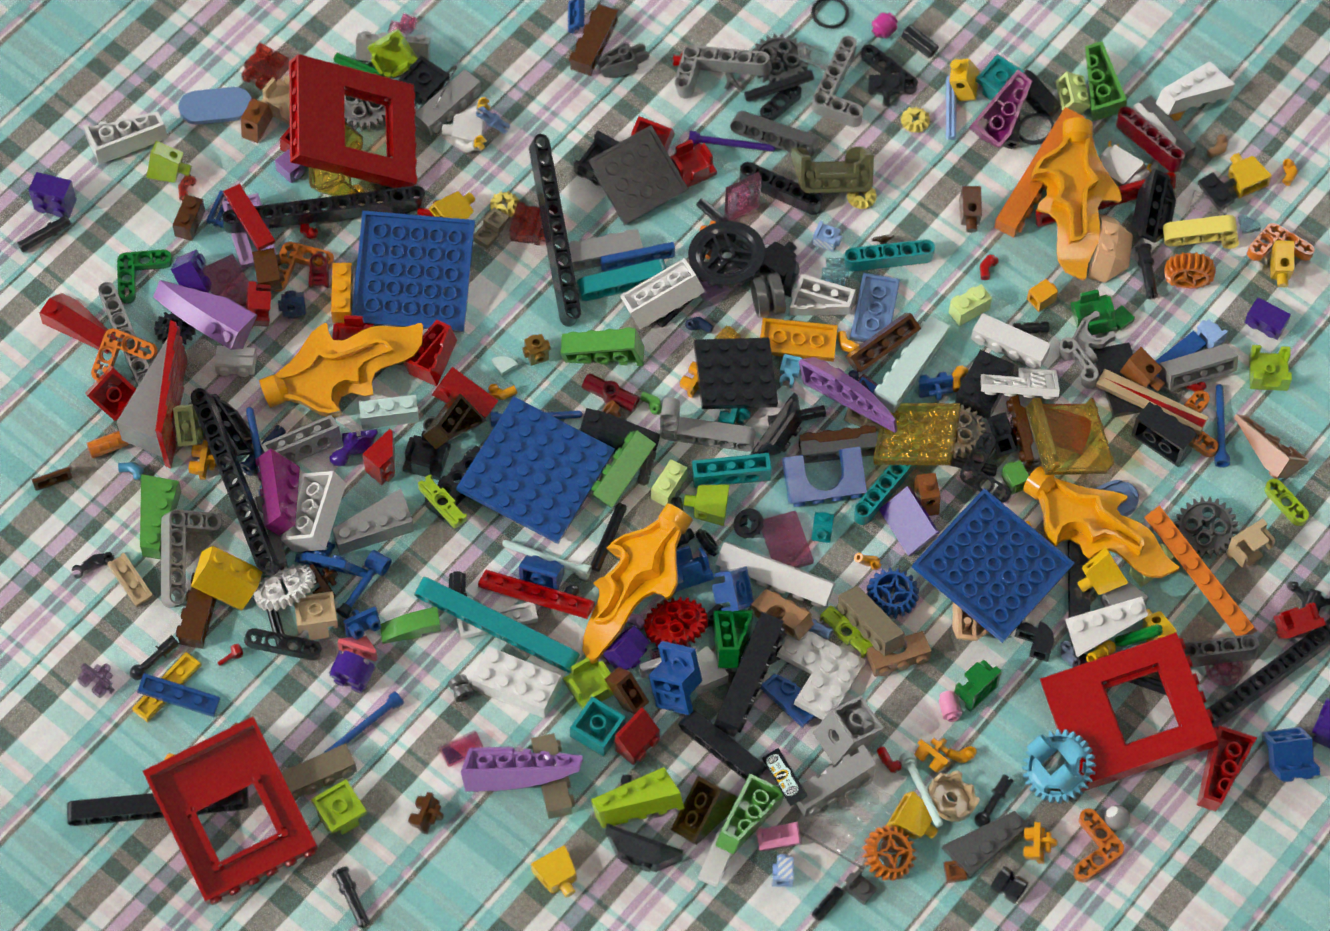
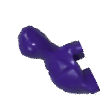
M377 429L361 431V436H357L356 432L342 433L343 447L332 453L329 457L330 462L334 466L341 467L347 464L350 455L363 454L373 445L378 434Z

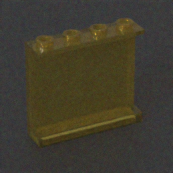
M1033 398L1025 407L1045 475L1106 474L1112 468L1114 459L1108 446V440L1106 439L1103 423L1100 420L1094 398H1090L1086 404H1042L1041 398Z

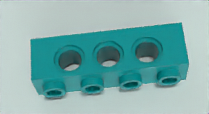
M769 453L692 460L694 488H698L699 485H730L770 481L771 463Z

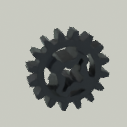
M164 312V317L158 316V321H155V335H157V340H162V344L168 338L170 320L176 322L177 326L180 327V336H182L184 345L187 344L186 340L192 341V335L196 334L194 327L172 312L171 314Z

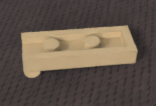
M122 553L120 557L112 562L109 561L107 563L136 607L153 598V594L125 553Z

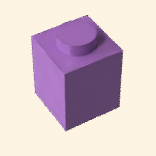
M289 149L275 159L276 170L290 183L300 179L305 173L303 165L290 163Z

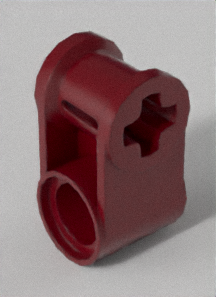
M322 251L314 253L310 258L309 288L313 286L329 287L328 256ZM316 256L322 257L324 264L317 265L314 258Z

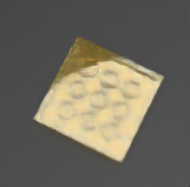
M901 403L895 413L890 412L896 419L897 432L895 433L880 425L873 458L874 465H951L961 412L960 403Z

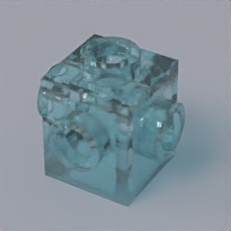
M826 258L825 267H822V279L845 286V279L849 278V268L845 267V259Z

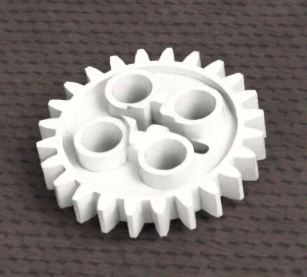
M293 564L290 568L285 566L282 571L279 569L275 575L269 578L265 577V582L259 583L260 587L254 592V599L259 608H262L264 611L267 609L269 612L273 609L278 611L280 607L285 609L287 605L293 606V602L299 603L300 598H306V593H311L310 589L315 587L316 577L311 568H307L306 565L301 566L299 564L295 567ZM282 581H284V584H285V586H286V588H287V590H288V594H287V595H286V592H285V590H284V588H283V586H282V583H281Z

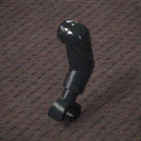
M113 553L94 554L86 559L82 565H74L72 571L79 570L81 572L74 575L76 579L81 578L85 570H89L94 566L108 565L109 561L112 562L114 560Z

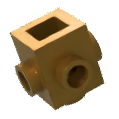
M543 334L531 335L524 339L525 347H522L525 358H528L531 366L549 360L551 347L548 339H544Z

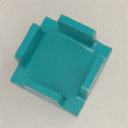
M997 54L976 77V82L983 87L982 95L992 101L1018 69L1022 73L1024 70Z

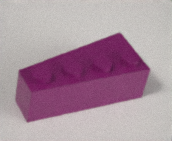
M269 449L256 458L255 461L260 469L257 475L258 480L262 483L260 496L264 500L262 505L264 524L266 528L280 536L296 524L300 467L273 449Z

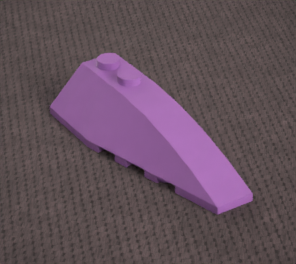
M164 280L159 281L153 296L173 314L230 350L244 348L257 317V314L227 297L202 292L194 288H187Z
M816 357L799 360L804 385L895 433L897 432L896 419L885 405L842 369L835 368L825 360H819Z
M514 747L469 748L461 769L465 791L473 792L500 791L544 784L579 772L583 756L558 753L554 756L548 751H541L538 754L532 753L531 749L515 751Z

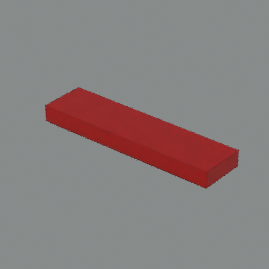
M239 183L224 190L225 198L258 251L275 244L274 237L241 184Z

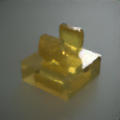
M726 325L715 339L741 338V335L732 327Z

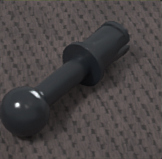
M170 635L160 646H155L158 650L141 665L136 664L131 667L130 676L134 680H141L146 670L162 656L167 658L166 655L179 646V642Z
M1002 775L996 787L991 790L993 796L983 812L976 814L974 822L978 827L990 823V815L1000 798H1006L1005 794L1014 782L1012 778L1008 779L1009 776Z

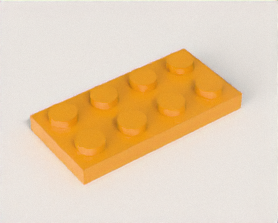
M762 318L760 338L770 339L771 354L773 356L788 354L803 359L816 357L819 360L834 362L838 325Z

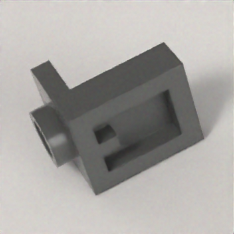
M860 869L856 873L851 872L845 880V891L863 905L877 891V887L862 876Z

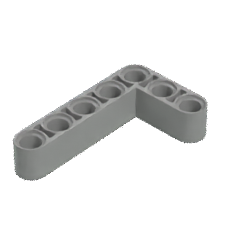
M844 36L813 96L812 109L817 115L850 127H858L862 124L863 119L862 106L835 96L856 53V39L852 36Z
M690 45L683 51L675 78V86L679 97L689 98L694 93L700 70L765 76L771 72L772 66L769 55L766 52Z
M673 397L664 398L660 415L661 438L739 451H751L753 449L755 429L748 426L680 417V401Z
M173 510L163 515L161 520V602L165 607L177 606L185 600L186 532L207 534L219 529L222 522L220 516L216 513ZM171 517H174L175 524L172 522ZM190 518L193 520V525L190 523ZM171 536L175 538V543L172 541ZM171 555L175 557V562L172 561ZM171 574L174 575L175 582L172 580ZM171 593L175 596V601L172 600Z

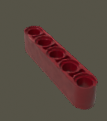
M1121 107L1118 112L1116 127L1165 169L1173 173L1181 171L1185 152L1134 109Z

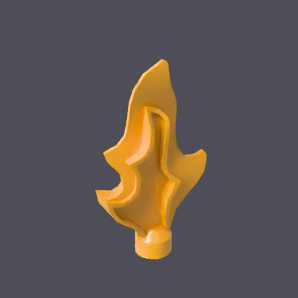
M1070 118L1063 122V141L1057 148L1038 161L1032 172L1031 182L1039 181L1047 186V196L1039 202L1037 211L1047 213L1056 220L1058 227L1056 251L1059 264L1065 273L1083 281L1087 277L1088 263L1099 242L1100 222L1098 206L1101 201L1120 203L1122 199L1118 186L1104 168L1092 140V121L1086 118Z
M323 323L309 335L299 352L286 366L275 375L273 374L259 380L269 407L273 408L290 401L302 404L321 416L327 417L332 415L333 418L342 416L339 406L342 397L352 393L364 397L373 396L372 381L378 371L402 363L415 356L422 346L423 324L417 323L406 327L374 326L341 341L333 340L328 331V324Z
M1042 466L1037 467L1026 480L1023 491L1035 500H1039L1043 512L1044 536L1055 547L1063 540H1072L1080 545L1083 554L1089 559L1106 547L1108 551L1118 554L1136 571L1146 577L1162 578L1179 570V566L1166 556L1149 528L1140 522L1121 515L1117 510L1121 503L1128 499L1127 495L1114 491L1086 488L1057 479L1054 474Z
M667 503L658 516V520L643 529L622 535L607 547L620 561L607 575L593 582L599 589V598L583 636V652L586 658H589L591 664L596 663L607 648L622 632L630 615L644 598L655 593L670 599L674 594L678 584L677 545L680 536L685 534L693 522V519L678 507Z

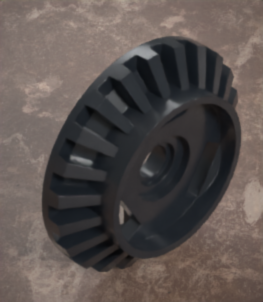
M721 221L706 226L695 235L688 250L689 265L696 276L699 277V280L707 282L709 286L717 285L718 288H723L724 286L734 288V285L739 284L742 286L745 281H751L755 274H759L766 258L765 245L759 233L752 227L736 221ZM736 244H739V245L745 247L747 250L741 249V248L738 247ZM712 249L710 261L704 262L706 254ZM725 252H730L732 256L729 258H723L722 254Z

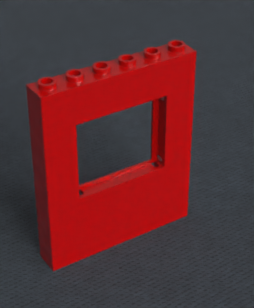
M297 54L289 61L290 163L393 188L415 186L418 177L416 175L417 143L415 141L416 109L414 105V84ZM344 95L385 106L386 156L345 146Z
M1177 632L1040 678L1057 729L1062 734L1064 730H1067L1069 735L1072 731L1076 733V737L1080 735L1083 738L1082 741L1088 742L1087 747L1093 750L1090 754H1093L1095 758L1091 762H1094L1096 766L1091 767V770L1095 774L1089 775L1093 782L1087 781L1086 785L1089 789L1083 787L1081 789L1082 792L1218 746V739L1221 738L1217 727L1213 728L1211 721L1214 719L1211 710H1206L1205 708L1206 697L1203 691L1199 692L1197 687L1200 684L1196 673L1192 674L1190 667H1193L1189 655L1185 656L1184 649H1186L1183 638L1178 637ZM1158 672L1178 727L1126 744L1106 689ZM1081 758L1079 773L1084 776L1085 774L1082 772L1083 762H1086V760Z
M254 716L142 771L207 905L210 903L215 905L223 900L222 897L228 894L232 896L239 893L241 888L246 885L253 886L260 882V878L266 875L271 877L279 872L278 869L284 866L288 868L295 865L297 860L302 857L309 858L313 856L318 849ZM254 784L277 833L219 861L196 812Z

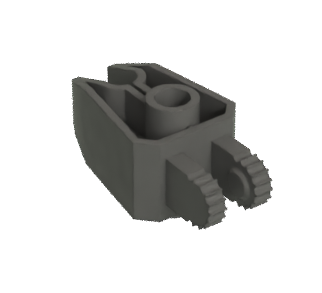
M623 43L605 53L597 62L603 77L615 78L636 72L639 68L638 64L648 60L650 57L648 51H645V45L638 43V45L630 47L628 43Z

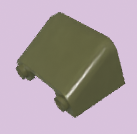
M864 146L850 147L846 151L845 161L812 162L811 156L806 149L791 148V158L799 186L806 193L868 191L873 185L874 154Z

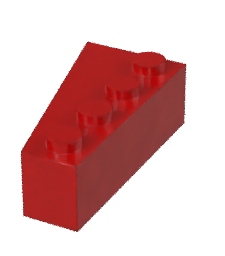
M1220 725L1217 729L1221 738L1218 739L1217 747L1208 750L1196 806L1215 812L1225 800L1257 739L1255 736Z

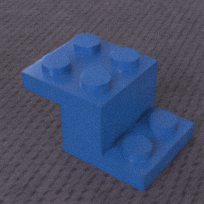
M662 641L658 645L662 662L649 674L656 707L690 715L693 712L690 694L703 681L696 649Z
M1302 727L1262 732V740L1268 745L1269 768L1281 781L1292 782L1296 778L1312 779L1314 776L1320 775V767L1314 762L1312 738Z

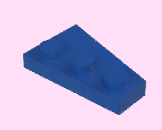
M776 673L762 683L760 689L802 728L816 717L794 705L797 696L802 690L797 687L796 683Z

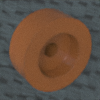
M613 400L608 402L602 409V412L618 418L621 417V414L618 412L620 406Z

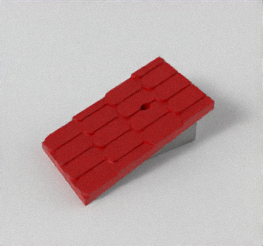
M170 320L168 338L117 420L118 429L123 441L163 457L165 466L170 469L177 446L173 408L181 405L184 392L182 384L187 367V355H185V347L182 345L183 339L180 336V327L172 320Z

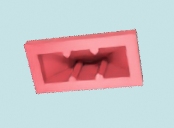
M366 635L358 640L354 637L339 638V650L349 651L363 658L377 661L376 649Z

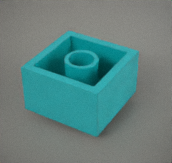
M591 697L571 725L570 737L604 757L615 742V735L626 724V716L596 698Z

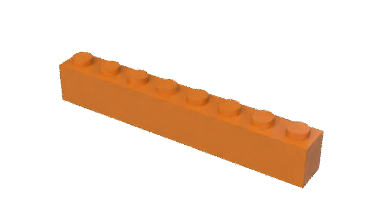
M1066 107L1063 109L997 216L995 229L1013 238L1017 232L1021 233L1025 226V219L1031 217L1034 211L1033 206L1039 204L1042 198L1041 193L1043 190H1047V186L1042 182H1031L1035 165L1043 156L1061 144L1063 141V122L1065 120L1084 118L1085 116Z
M1159 505L1144 518L1236 636L1253 635L1256 633L1257 629Z

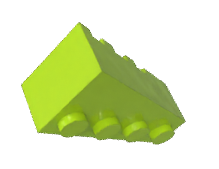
M665 767L591 799L594 814L602 828H606L607 823L615 826L628 823L629 819L633 818L645 819L649 814L659 812V815L667 813V810L677 808V811L684 809L681 793Z

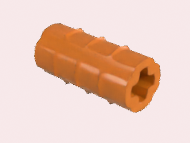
M119 431L86 443L92 459L129 445V443L121 439Z

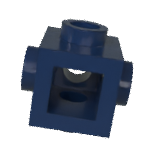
M291 290L281 294V300H278L279 312L282 311L283 317L296 319L301 315H306L304 292L296 293V291Z

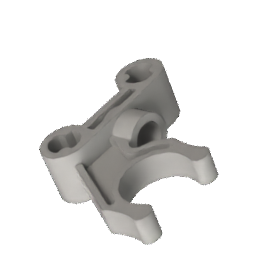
M1094 311L1091 315L1083 318L1073 337L1063 338L1059 344L1060 357L1066 361L1074 360L1082 371L1081 383L1087 389L1095 388L1098 381V370L1094 366L1098 359L1090 347L1104 348L1108 343L1115 341L1116 336L1113 331L1102 338H1096L1089 333V322L1099 320L1100 314L1098 311Z

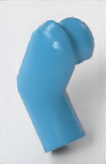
M118 463L119 472H131L134 479H141L144 469L137 463Z

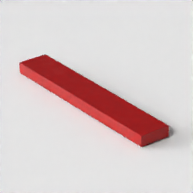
M485 570L478 581L479 588L588 619L595 606V601L490 570Z

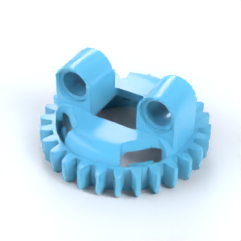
M1059 729L1056 730V735H1054L1050 730L1049 737L1041 734L1026 746L1029 751L1025 753L1029 756V759H1023L1027 766H1023L1022 769L1028 772L1023 777L1028 779L1025 783L1031 786L1029 790L1035 792V796L1041 797L1043 801L1049 799L1050 803H1054L1056 799V802L1061 804L1062 799L1069 802V796L1077 799L1075 795L1077 792L1083 795L1081 790L1083 787L1089 789L1086 782H1093L1089 775L1095 774L1091 770V767L1096 766L1094 762H1091L1095 756L1090 754L1093 751L1092 748L1087 747L1088 742L1082 741L1083 738L1080 735L1076 737V733L1073 731L1069 735L1067 730H1064L1062 734ZM1059 750L1070 765L1065 763L1050 775L1042 763ZM1081 758L1086 760V762H1083L1082 772L1085 774L1084 776L1079 773ZM1047 788H1053V789L1059 788V789H1061V791H1050V792H1048L1046 789H1047Z

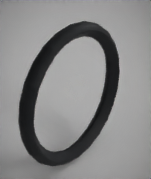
M817 0L813 4L811 9L812 18L821 27L830 29L840 27L849 17V9L843 0H834L844 7L845 17L835 25L823 24L816 18L815 9L819 3L825 0Z

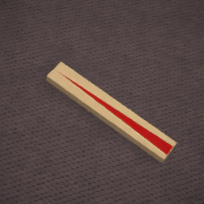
M1104 369L1096 383V387L1143 409L1149 402L1160 406L1164 412L1176 417L1180 423L1191 427L1199 435L1209 418Z

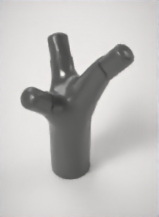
M724 72L727 78L725 89L727 90L730 84H732L739 91H742L743 88L737 83L733 73Z

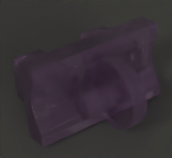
M85 662L81 666L82 672L77 678L78 683L85 688L92 681L96 683L91 690L99 698L107 692L112 694L115 689L112 687V681H110L113 677V674L110 673L111 666L107 663L102 666L96 664L93 669Z

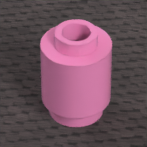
M954 691L941 693L939 695V705L943 719L948 720V722L959 720V717L962 716V710L958 696Z

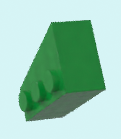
M753 610L714 611L713 635L718 668H738L752 629Z

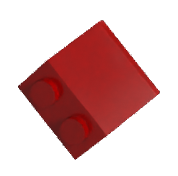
M111 365L85 394L116 421L124 411L136 388Z
M391 429L386 431L363 453L365 472L381 485L386 481L389 482L395 475V446Z
M641 708L615 735V751L632 765L637 761L641 762L647 755L648 749L650 747L654 748L660 741V729L644 708Z

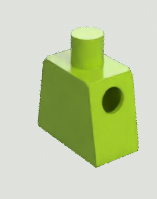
M155 141L150 153L146 178L174 183L179 174L189 176L192 166L182 163V151Z
M699 485L696 496L685 494L684 506L695 507L694 517L696 519L724 526L729 485Z

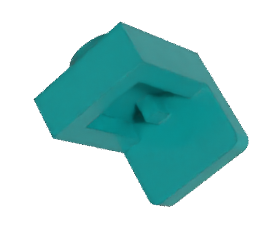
M815 512L812 541L831 542L834 514Z

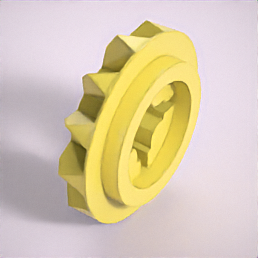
M917 106L914 108L908 107L906 111H903L901 123L910 132H922L930 124L929 112H926L924 108H917ZM919 116V120L912 123L913 117Z
M871 187L868 191L862 192V194H865V200L862 196H858L859 192H847V200L855 208L866 209L875 203L877 195L875 189Z
M509 190L494 194L490 200L491 210L496 208L509 217L515 215L520 207L516 194L510 193ZM503 200H505L506 203H507V205H508V206H507V209H506V207L502 204V201H503Z

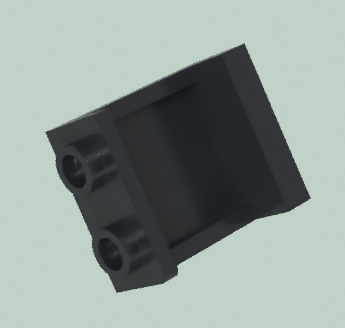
M597 130L594 134V142L579 161L575 160L574 172L580 177L587 178L596 186H601L587 161L620 142Z

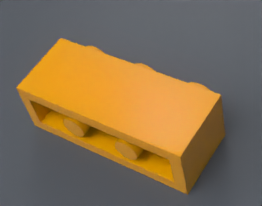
M333 263L332 322L344 323V315L352 316V263Z

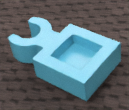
M784 354L780 367V374H783L780 377V386L783 385L785 380H788L790 382L789 388L793 387L794 377L798 378L800 372L799 360L803 358Z

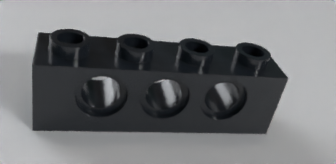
M477 445L472 450L469 449L463 459L452 466L450 473L447 476L441 477L438 482L439 488H444L455 500L456 506L466 496L456 491L459 483L454 481L463 478L468 470L467 468L470 467L480 451ZM425 497L426 507L444 520L445 518ZM440 498L437 500V503L445 505L448 503V500Z

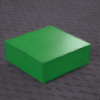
M1123 305L1115 310V322L1120 331L1135 320V317Z

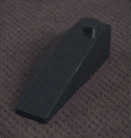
M586 408L580 429L585 434L614 448L615 452L619 447L623 446L626 436L632 431L637 430L656 443L652 449L653 451L657 450L660 440L659 433L606 412Z

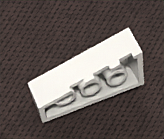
M1209 61L1163 88L1156 104L1166 114L1171 115L1186 111L1189 107L1197 108L1201 107L1204 103L1209 102L1212 104L1216 103L1219 99L1227 100L1236 84Z

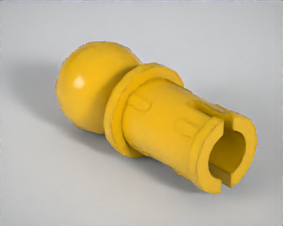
M1106 640L1098 645L1094 651L1087 654V662L1114 654L1116 652L1115 643L1111 640Z

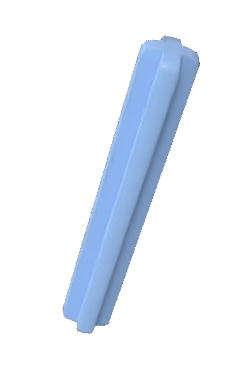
M950 76L946 78V139L954 140L956 138V95L949 81Z

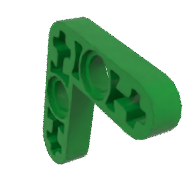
M168 250L124 252L118 256V295L122 303L129 304L136 299L135 271L165 269L171 266L173 260ZM143 257H148L150 259V261L146 264L140 263V260ZM125 260H128V269L124 266ZM124 275L132 277L129 281L122 280ZM125 288H128V290H129V295H128V297H125V294H126Z

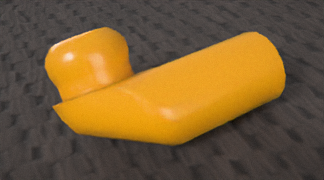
M846 331L837 333L841 350L850 353L860 345L855 341L848 340Z
M491 384L488 387L489 394L499 400H505L517 394L514 385L504 390L500 389L497 384Z

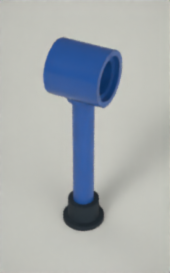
M376 550L371 551L364 564L369 570L346 603H342L340 608H336V612L343 618L348 619L350 617L349 614L353 610L352 606L375 574L385 575L392 560Z

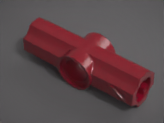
M591 373L586 375L582 384V389L603 398L606 404L613 400L621 408L630 412L635 411L640 401L639 396L620 388L615 381H606Z

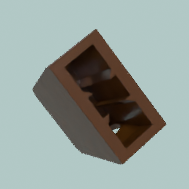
M962 186L959 197L961 225H966V232L968 233L977 232V225L980 224L982 217L981 186Z

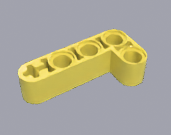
M1233 215L1168 222L1163 225L1164 243L1167 246H1181L1213 241H1222V246L1227 249H1232L1239 245L1236 217Z

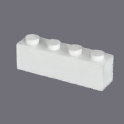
M984 313L981 314L971 336V340L978 345L989 347L994 352L1002 353L1011 360L1022 362L1027 367L1033 369H1041L1051 346L1050 343Z

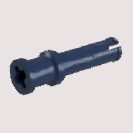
M276 425L261 444L286 434V430L282 426ZM254 451L252 454H249L244 462L240 463L242 471L249 476H252L257 468Z

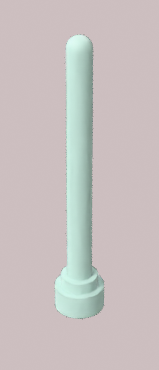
M504 540L502 543L504 547L525 555H536L550 562L557 561L564 565V569L575 572L580 579L587 581L590 576L592 566L588 564L576 565L509 540Z
M904 752L899 757L900 763L903 768L909 770L935 826L940 827L943 822L916 768L917 759L913 752Z

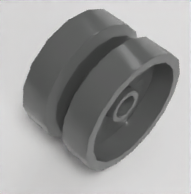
M768 274L766 280L761 276L753 277L750 281V288L757 317H768L770 308L775 315L785 313V296L779 274Z

